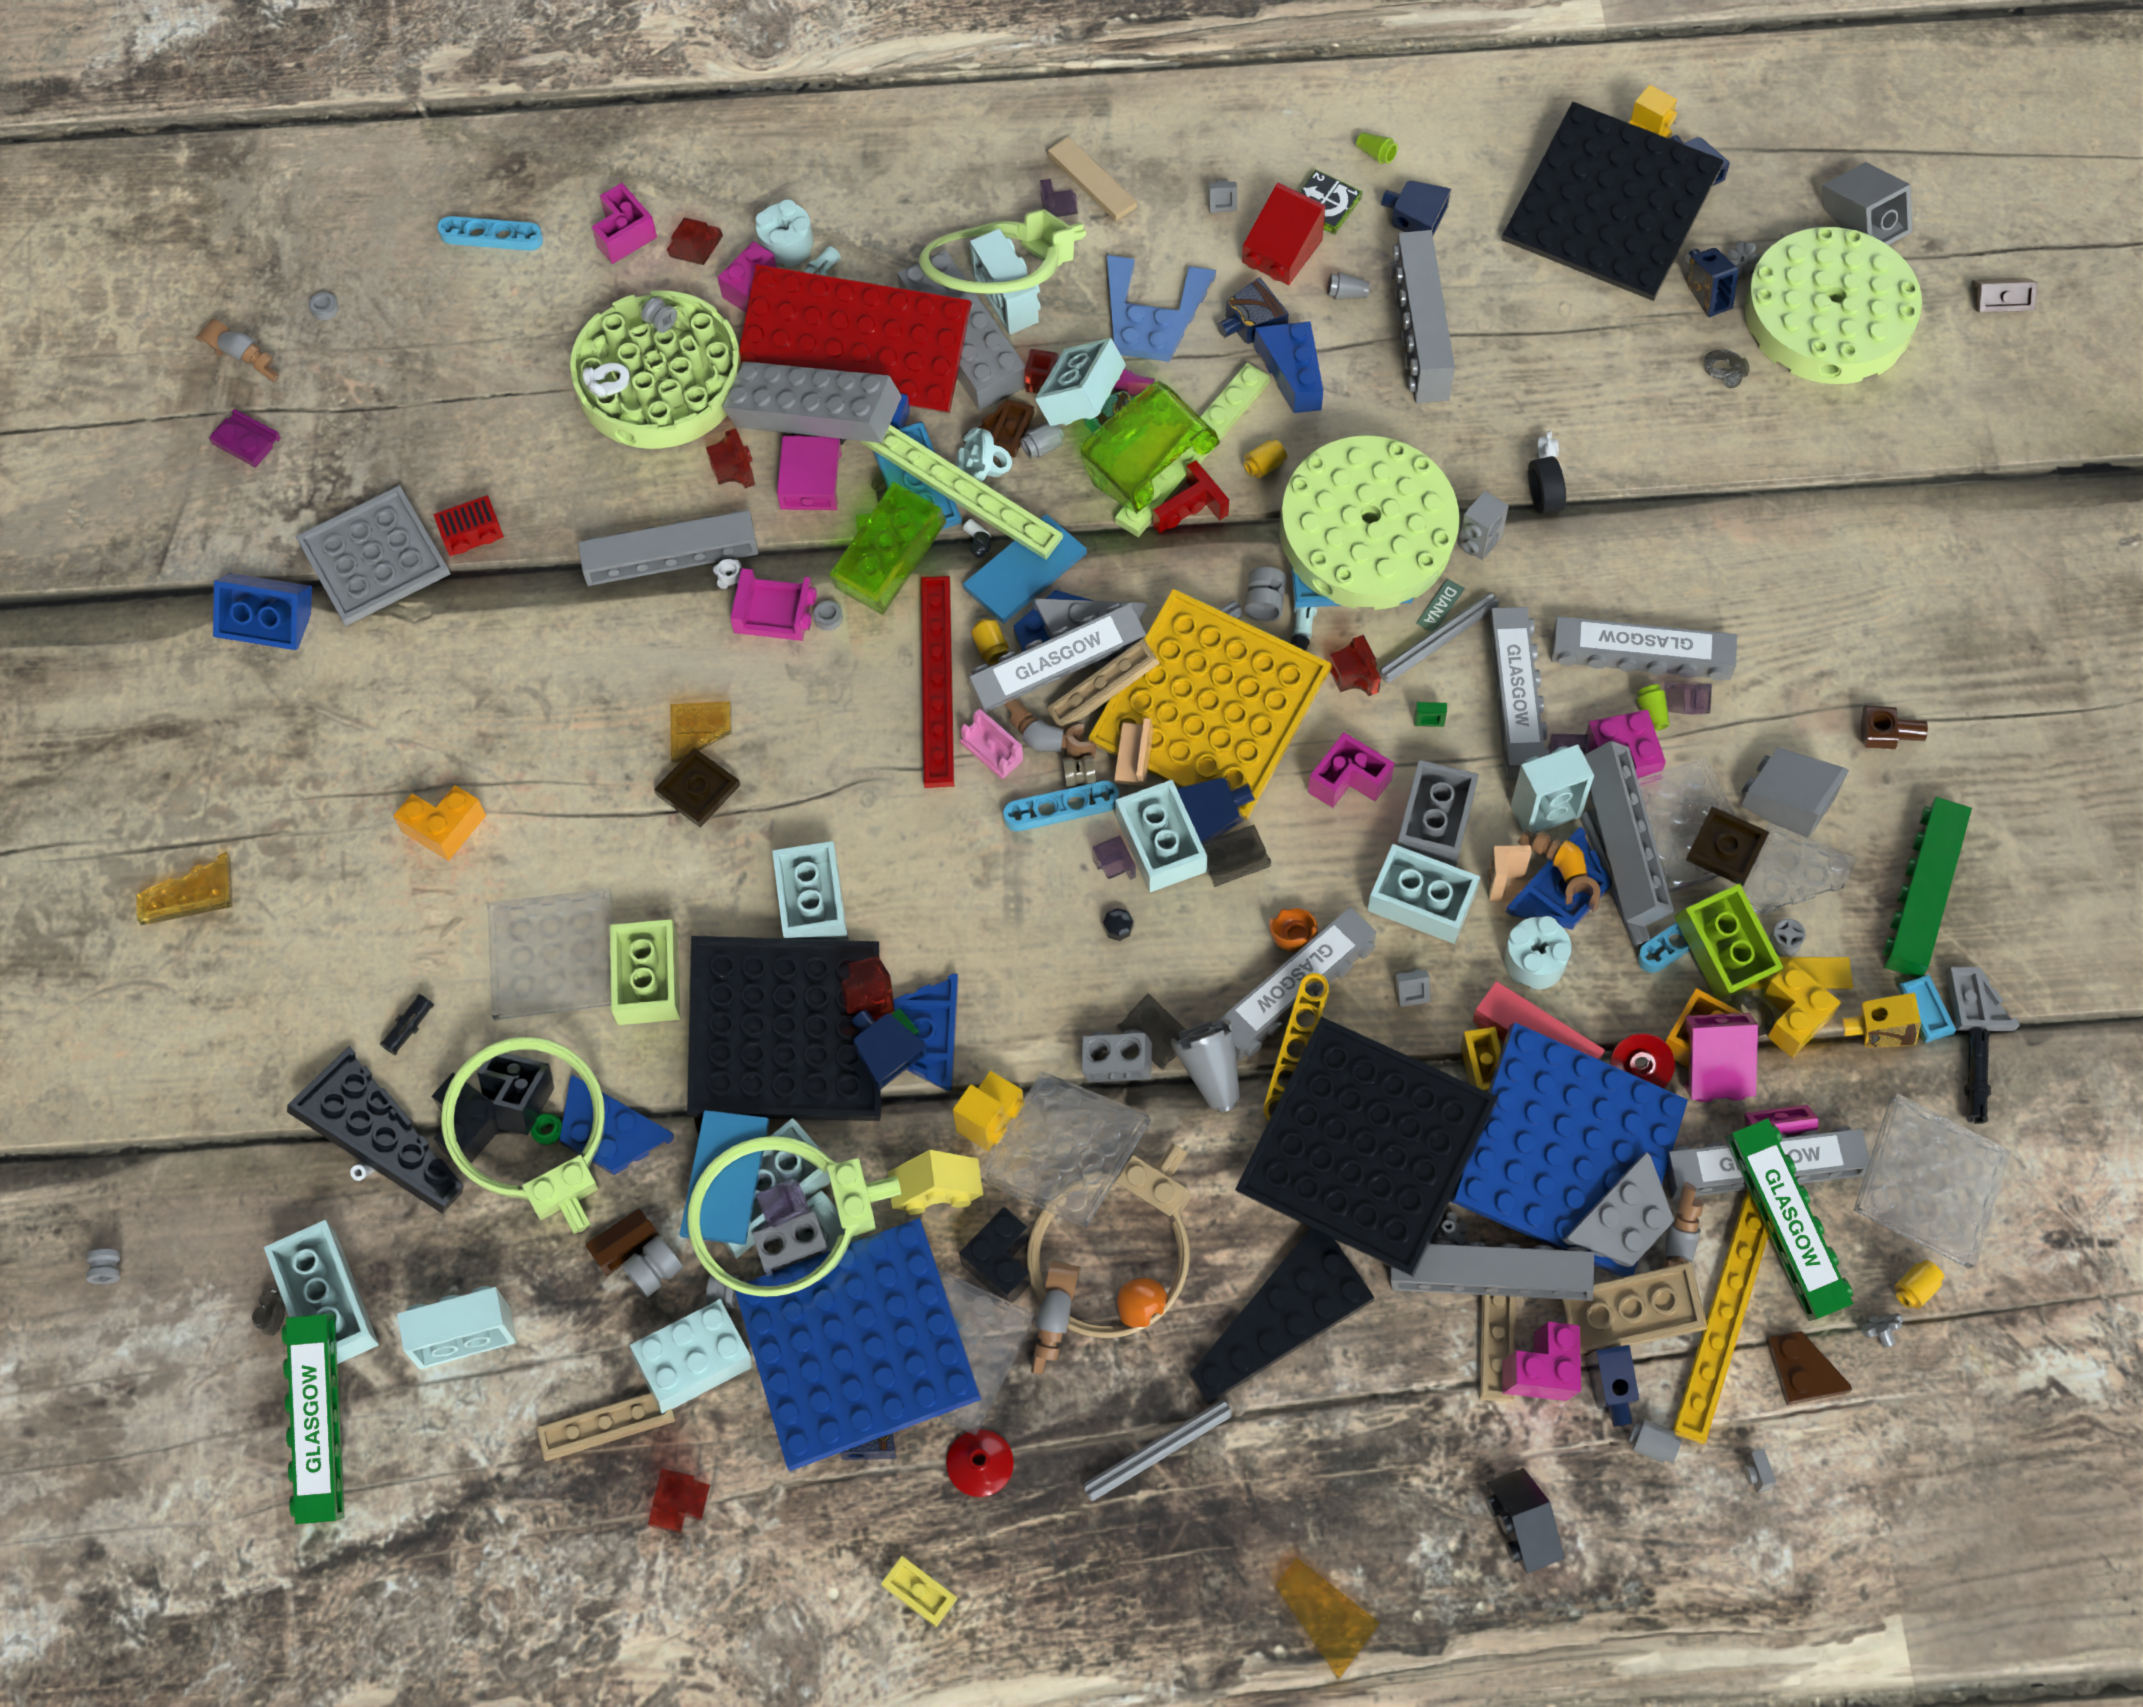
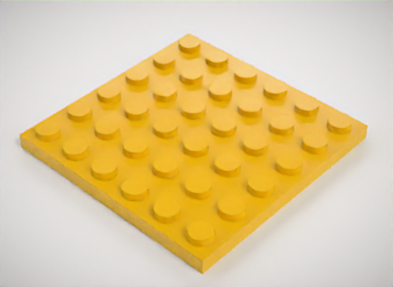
M1172 589L1144 639L1160 664L1109 700L1088 740L1094 742L1096 747L1118 757L1122 724L1143 725L1144 718H1151L1154 730L1148 772L1165 781L1173 780L1175 786L1180 788L1218 778H1226L1230 782L1232 789L1249 783L1255 800L1240 806L1244 819L1248 820L1329 674L1332 663L1180 591Z

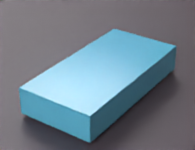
M1929 974L1899 984L1897 988L1901 995L1915 993L1921 1021L1919 1033L1924 1043L1955 1033L1956 1028Z

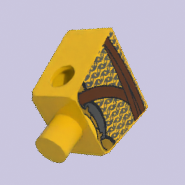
M1915 993L1865 1001L1861 1004L1860 1016L1842 1018L1844 1036L1863 1035L1865 1047L1917 1044L1921 1021Z

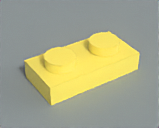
M903 1556L900 1557L881 1583L884 1589L936 1628L957 1601V1597Z

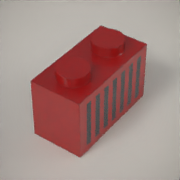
M488 495L433 514L449 557L504 538Z

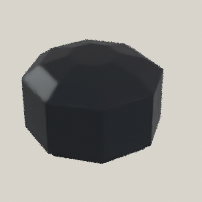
M1119 908L1107 912L1103 921V929L1108 938L1117 941L1129 937L1134 927V921L1129 911Z

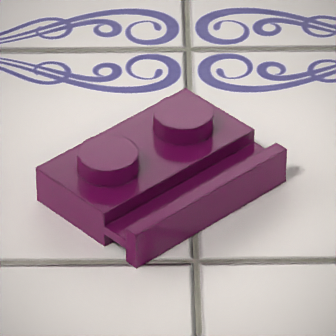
M236 409L232 410L231 417L229 419L225 418L209 437L210 442L214 446L255 468L272 450L274 442H279L281 439L277 431Z

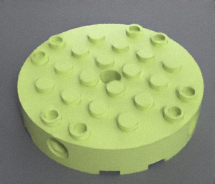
M1817 227L1798 231L1772 245L1763 254L1755 267L1745 300V318L1749 333L1754 335L1760 344L1759 349L1773 363L1779 362L1791 369L1790 373L1793 375L1827 384L1860 382L1863 380V377L1875 373L1879 375L1892 367L1896 360L1907 350L1922 309V294L1918 280L1909 264L1899 253L1873 236L1857 230L1839 227Z
M651 291V295L636 298L633 294L613 302V307L602 314H595L581 330L571 353L570 369L579 404L586 418L598 431L608 438L637 448L660 449L674 447L705 435L726 418L727 414L722 406L741 367V356L736 335L728 320L717 313L716 308L706 301L676 291ZM653 297L661 298L665 301L666 306H672L677 310L675 323L664 333L657 331L653 324H648L641 317L645 304ZM607 363H618L625 366L629 371L630 381L628 386L618 393L606 395L604 398L597 397L590 392L584 382L583 371L585 368L592 367L595 370ZM610 371L605 375L604 379L598 381V384L600 385L606 381L616 382L621 374L617 371Z
M1369 435L1352 436L1320 447L1297 467L1289 480L1280 513V541L1284 555H1287L1289 562L1293 566V571L1307 587L1319 596H1325L1336 604L1354 609L1357 606L1374 607V610L1387 609L1399 606L1401 602L1413 597L1414 599L1419 597L1433 586L1442 575L1457 539L1459 508L1449 480L1427 455L1395 439Z

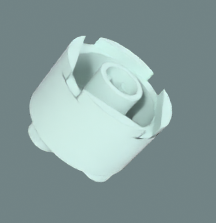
M783 200L781 203L771 205L757 214L756 232L759 245L774 254L776 263L784 264L785 267H792L801 264L809 258L812 246L814 245L809 215L803 208L795 205V202L792 200Z
M1550 916L1533 917L1521 921L1510 932L1505 950L1504 965L1508 975L1516 983L1530 986V989L1541 990L1555 985L1564 974L1571 955L1569 935Z

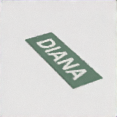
M1447 579L1416 624L1431 632L1437 629L1465 588Z

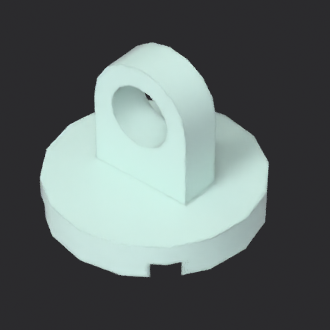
M976 427L964 436L965 446L964 448L960 447L957 454L956 466L980 482L987 475L1000 477L1011 469L1012 459L1009 452L1000 446L994 445L993 437L988 430ZM993 456L999 458L1001 468L994 464Z

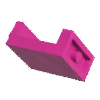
M802 435L782 437L777 489L780 509L837 510L839 458L842 457L839 438Z
M742 568L730 617L734 633L803 641L805 630H810L811 626L810 605H815L817 598V589L813 588L811 577L804 576L803 584L755 579L753 569Z
M1751 1013L1686 1016V1029L1690 1035L1689 1081L1685 1082V1089L1691 1100L1711 1102L1716 1098H1728L1739 1101L1746 1097L1756 1096L1758 1024Z

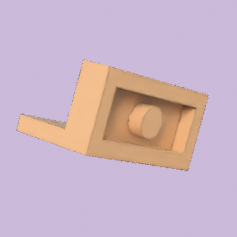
M1144 718L1143 725L1122 724L1114 779L1116 784L1146 786L1154 730L1151 718Z
M1531 846L1493 847L1487 871L1489 901L1502 900L1507 878L1525 877L1532 853Z

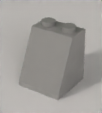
M1865 162L1822 185L1824 210L1841 228L1857 230L1868 234L1887 245L1913 232L1911 187L1909 183Z
M1777 747L1771 757L1765 755L1757 768V771L1760 773L1757 778L1750 777L1741 791L1745 794L1741 806L1806 843L1836 799L1849 770Z

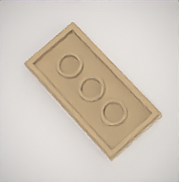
M1691 1262L1594 1284L1593 1301L1562 1299L1567 1324L1580 1325V1357H1585L1600 1349L1624 1345L1634 1346L1708 1329Z

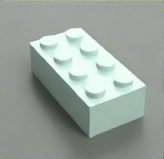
M793 1118L771 1135L797 1139L822 1151ZM764 1150L746 1245L722 1243L737 1259L755 1244L752 1233L757 1232L765 1224L773 1222L778 1224L831 1182L828 1170L824 1174L811 1162L789 1152Z
M323 1220L264 1247L289 1317L335 1313L337 1364L379 1345L337 1233L327 1220Z

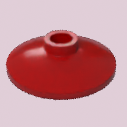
M1636 1033L1627 1036L1617 1044L1612 1052L1610 1065L1656 1086L1665 1088L1673 1077L1675 1058L1669 1045L1660 1037L1649 1033ZM1638 1057H1645L1647 1059L1644 1066L1635 1065Z
M979 1429L961 1435L952 1444L947 1455L946 1466L951 1482L959 1491L972 1497H987L999 1492L1008 1483L1013 1473L1014 1459L1010 1446L1000 1435L989 1430ZM983 1455L986 1458L985 1463L980 1466L973 1463L975 1456Z

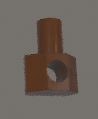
M1867 705L1863 707L1861 738L1865 748L1896 749L1898 740H1926L1928 734V723L1926 720L1898 719L1896 707ZM1875 726L1882 728L1884 731L1878 730Z

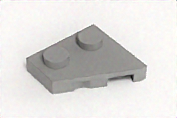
M1950 967L1945 972L1957 1030L1982 1028V1031L1984 1029L1988 1031H2015L2020 1027L2016 1017L2011 1019L2001 1005L2004 1000L1997 990L1991 987L1989 979L1980 967Z

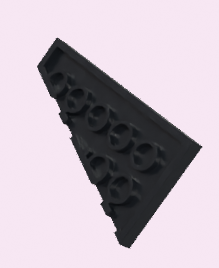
M349 1046L287 1105V1113L443 1214L463 1193V1184L446 1163L435 1156L429 1148L428 1141L423 1135L419 1136L413 1129L410 1119L384 1088L378 1086L372 1078L371 1071L366 1065H361L355 1057L356 1053Z
M1310 1228L1192 1370L1190 1378L1207 1405L1374 1302L1375 1297L1335 1239Z

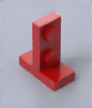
M1196 460L1186 465V482L1190 487L1153 509V526L1159 533L1167 528H1174L1182 519L1190 514L1199 513L1205 505L1219 521L1229 515L1230 499Z

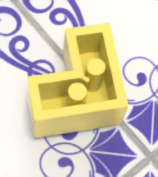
M928 1150L888 1171V1178L898 1177L902 1195L891 1197L892 1209L904 1210L909 1215L923 1213L925 1208L938 1203H948L954 1208L967 1207L971 1204V1201L983 1195L978 1158Z

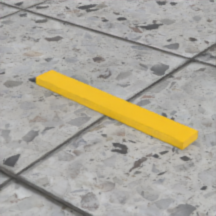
M1748 1189L1742 1202L1707 1315L1706 1324L1708 1329L1702 1332L1672 1428L1676 1435L1703 1445L1706 1443L1769 1236Z

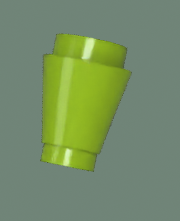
M1362 132L1356 141L1357 148H1360L1380 164L1391 163L1398 151L1397 143L1389 137Z
M1654 684L1638 690L1636 702L1641 711L1648 710L1655 731L1669 727L1665 691L1661 690L1660 685Z

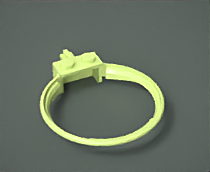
M1041 209L1027 213L1024 223L997 221L944 235L932 241L923 249L919 257V264L922 272L929 279L951 289L981 294L1015 292L1041 284L1049 279L1063 262L1073 260L1074 241L1083 239L1086 236V231L1083 229L1082 223L1068 225L1047 210ZM1000 229L1005 237L1022 240L1021 246L1043 260V263L1032 274L1020 279L1005 282H974L954 278L940 272L931 264L929 253L937 246L946 242L967 237L983 236Z
M511 1038L496 1042L480 1050L469 1058L455 1074L443 1101L441 1113L442 1133L445 1145L453 1161L469 1179L484 1189L501 1196L529 1201L540 1220L561 1210L573 1234L579 1231L582 1232L591 1226L579 1200L599 1190L590 1173V1165L602 1141L605 1124L603 1095L593 1072L570 1049L556 1042L541 1038ZM538 1050L561 1058L570 1064L582 1077L592 1099L593 1126L589 1140L582 1151V1156L579 1155L523 1184L521 1187L520 1185H511L493 1180L471 1165L456 1141L454 1112L457 1098L465 1082L485 1062L510 1051Z
M780 1136L754 1138L734 1145L721 1153L701 1174L691 1194L688 1207L689 1237L701 1264L714 1278L725 1286L754 1296L786 1295L809 1287L828 1275L842 1260L853 1236L876 1231L871 1202L899 1196L902 1193L897 1176L865 1184L859 1158L836 1163L816 1147L797 1139ZM763 1150L789 1152L811 1162L824 1174L828 1170L842 1229L845 1228V1235L838 1236L832 1251L819 1267L797 1281L779 1286L748 1284L726 1273L707 1251L700 1228V1213L703 1199L715 1177L736 1159Z

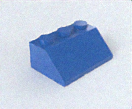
M228 573L214 580L213 637L291 650L299 649L311 616L312 586Z

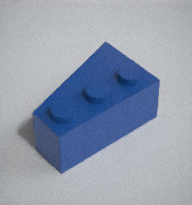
M1311 321L1255 327L1254 349L1257 354L1260 353L1266 363V369L1269 374L1272 373L1280 392L1293 413L1322 410L1324 390Z

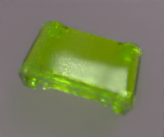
M1157 381L1148 386L1089 435L1083 442L1080 452L1093 485L1137 514L1153 499L1154 486L1151 481L1190 447H1192L1195 453L1206 455L1218 446L1220 441L1215 430L1171 387Z

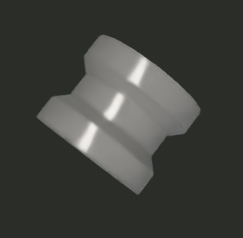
M653 297L645 304L641 317L648 324H653L657 331L664 333L675 323L677 310L672 306H666L665 301L661 298Z
M1793 919L1779 921L1775 925L1769 939L1776 954L1781 957L1795 955L1804 942L1806 936L1805 929L1802 924Z
M96 1249L87 1253L86 1262L90 1265V1269L86 1272L87 1282L92 1284H111L120 1280V1271L117 1269V1263L120 1262L119 1251L114 1249Z
M710 1274L706 1292L707 1305L721 1299L727 1308H735L737 1303L735 1290L725 1286ZM731 1275L732 1277L739 1280L738 1275Z

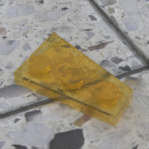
M227 852L217 856L218 860L204 867L202 864L191 868L192 873L177 880L170 878L136 894L137 920L142 926L233 907L231 858Z
M1296 1557L1277 1582L1275 1588L1297 1621L1301 1623L1313 1641V1645L1319 1654L1323 1656L1332 1673L1339 1681L1379 1627L1380 1622Z

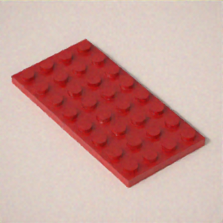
M756 264L739 349L741 365L744 361L888 375L891 377L899 393L908 395V405L910 407L950 414L972 302L967 299Z

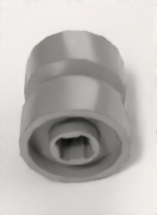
M1266 566L1254 568L1249 572L1248 593L1246 594L1245 613L1247 616L1265 622L1277 620L1282 616L1283 595L1285 594L1286 575L1284 572Z
M659 1236L654 1237L643 1246L642 1255L634 1254L621 1264L628 1277L647 1298L662 1286L661 1279L670 1280L683 1269L678 1258Z

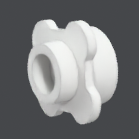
M1548 431L1547 437H1539L1538 440L1539 459L1549 456L1558 457V439H1553L1552 431Z
M725 559L714 566L713 572L718 576L717 585L719 588L726 589L729 585L738 584L741 573L740 561Z

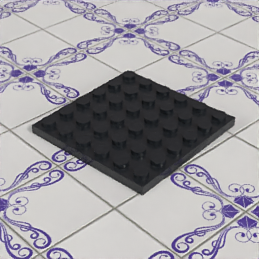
M1572 101L1502 234V241L1654 301L1723 167L1724 160Z
M691 936L687 1117H703L704 1110L766 1117L768 1119L880 1121L881 1090L879 1091L855 1051L853 1039L861 1032L852 1023V1019L865 1009L876 1021L880 1019L879 941Z
M1321 1016L1235 1191L1414 1277L1499 1098Z

